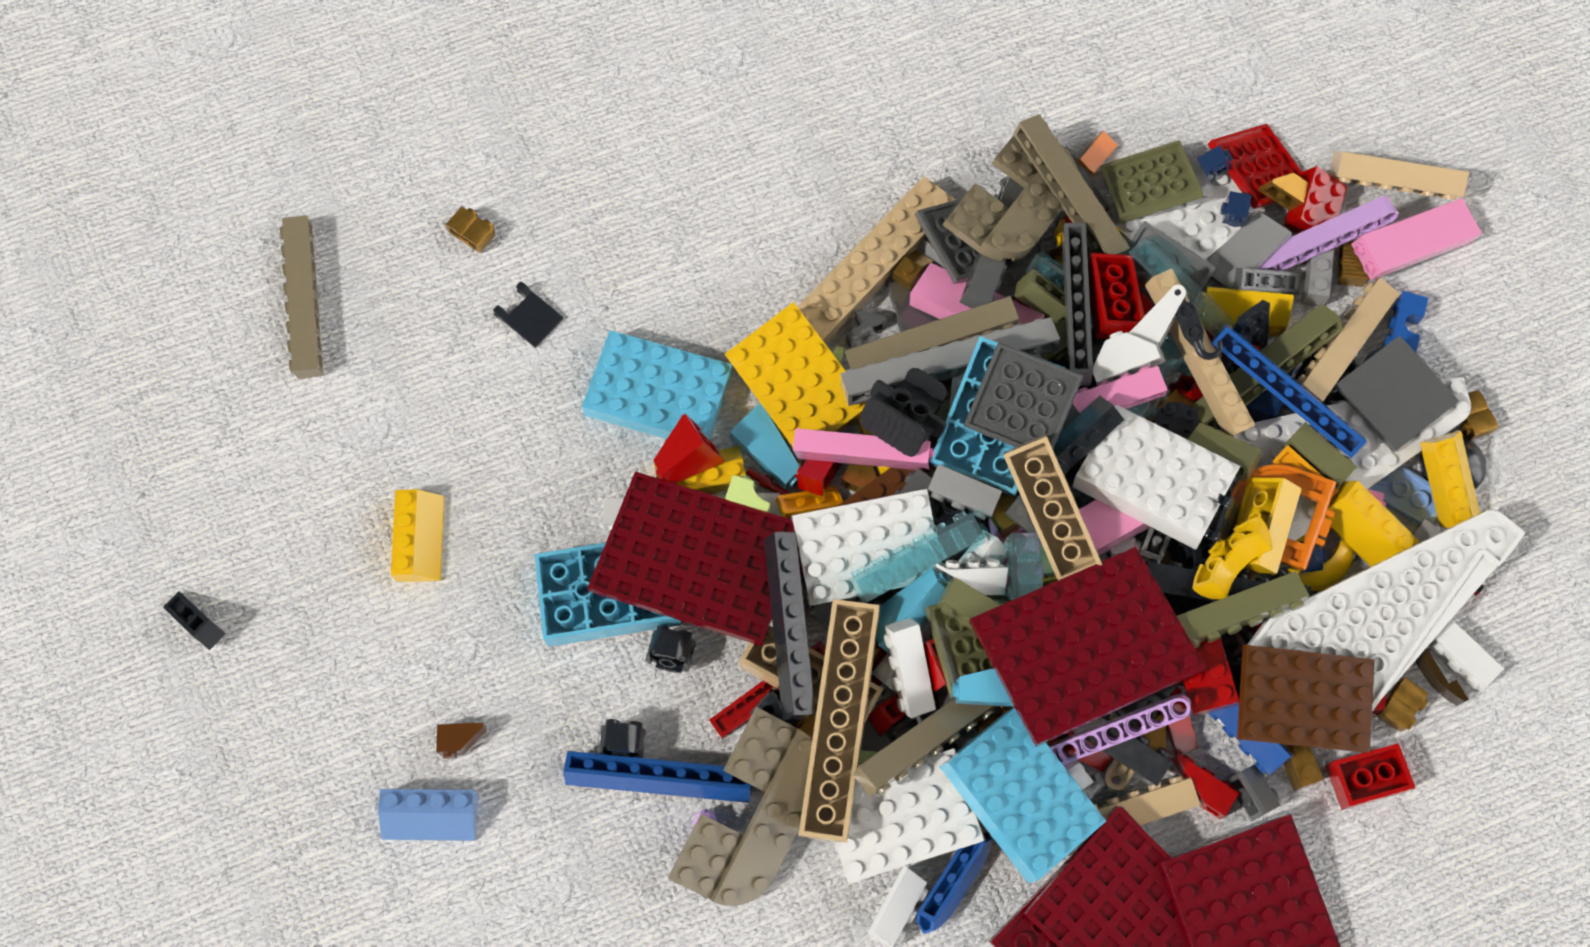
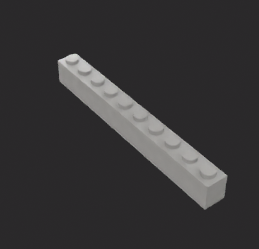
M1051 317L1046 319L1039 318L1027 324H1017L1012 328L1004 330L998 329L981 336L1030 355L1038 352L1041 355L1056 351L1060 342V337ZM975 335L963 341H953L941 347L934 346L922 352H912L907 356L893 357L881 363H870L865 367L848 369L840 373L841 387L848 406L866 402L871 398L870 391L877 380H882L894 389L897 388L911 368H919L940 382L957 376H963L981 335Z

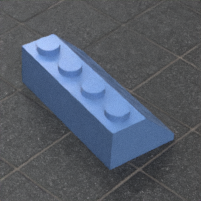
M380 789L378 815L381 839L475 841L479 794L474 790Z

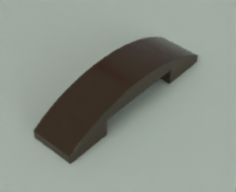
M1426 648L1415 660L1425 679L1442 697L1454 705L1458 706L1468 701L1469 698L1457 679L1448 683L1431 653Z

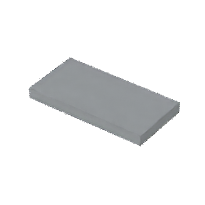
M1259 211L1207 260L1217 267L1210 278L1226 289H1234L1236 268L1258 269L1292 236L1291 231Z

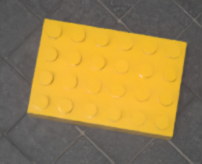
M794 302L725 353V356L792 446L794 445L796 428L841 433L861 416L866 402L848 406L840 381V373L845 372V369Z

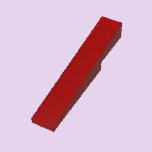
M820 640L811 649L825 656L826 647ZM761 681L709 719L720 737L723 739L748 722L751 717L750 711L774 686Z

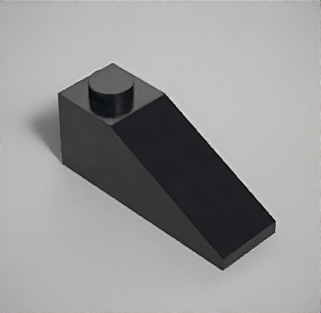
M180 591L163 606L182 627L209 650L226 634Z

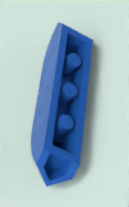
M984 832L985 841L960 848L956 851L919 908L916 922L923 934L935 931L951 917L979 874L991 847L992 839L988 832Z

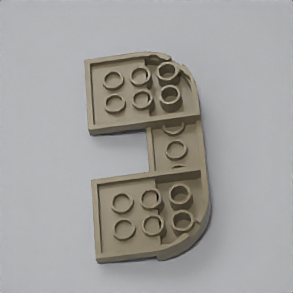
M1013 135L991 164L1024 188L1014 203L1008 208L975 183L943 223L945 228L986 257L1002 261L1003 258L1015 261L1025 257L1062 209L1059 199L1053 195ZM1062 146V148L1064 149L1066 154L1069 155L1072 163L1078 170L1077 165L1070 154V151Z
M756 707L723 771L764 791L765 794L744 834L701 813L668 879L710 899L714 903L724 906L743 905L763 894L773 882L800 828L812 738L800 729Z

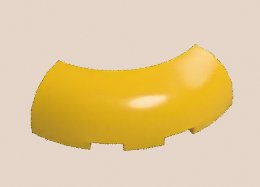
M1260 516L1233 528L1235 531L1225 540L1220 539V542L1216 543L1209 550L1211 555L1204 565L1200 564L1196 572L1192 587L1194 591L1209 599L1220 600L1228 597L1230 587L1238 573L1250 561L1272 550L1269 530Z
M1340 540L1333 547L1328 561L1323 564V570L1300 573L1299 570L1288 568L1287 571L1288 574L1296 571L1303 585L1311 586V590L1320 592L1340 582L1345 577L1354 562L1356 552L1343 540Z

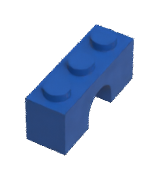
M1403 291L1396 298L1391 307L1394 313L1389 318L1387 328H1390V331L1385 336L1384 347L1400 335L1417 353L1420 335L1410 332L1405 323L1419 324L1425 316L1428 297Z

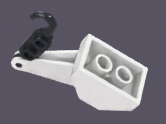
M1174 285L1129 333L1119 331L1110 335V339L1104 342L1093 366V374L1097 383L1104 380L1112 382L1117 380V377L1122 374L1130 373L1132 375L1138 373V370L1142 367L1149 365L1154 367L1166 362L1160 347L1175 318L1178 320L1184 338L1195 348L1196 353L1202 359L1212 360L1217 358L1222 352V341L1219 340L1217 342L1218 347L1215 352L1208 353L1205 351L1203 346L1204 330L1196 308L1192 303L1186 301V289L1182 285Z

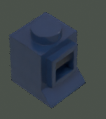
M1220 145L1197 158L1211 183L1215 175L1218 176L1230 169L1229 167L1232 166L1230 161L1233 160L1228 149L1223 150Z

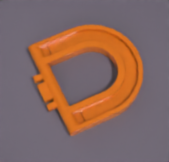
M1273 464L1256 468L1250 477L1285 478L1302 488L1299 497L1317 502L1304 542L1300 543L1287 538L1280 562L1298 570L1306 571L1315 544L1324 546L1325 540L1318 538V536L1326 538L1332 520L1325 518V516L1333 518L1335 512L1328 510L1337 483L1287 465ZM1240 479L1231 493L1230 497H1233L1234 501L1239 505L1242 504L1248 480Z

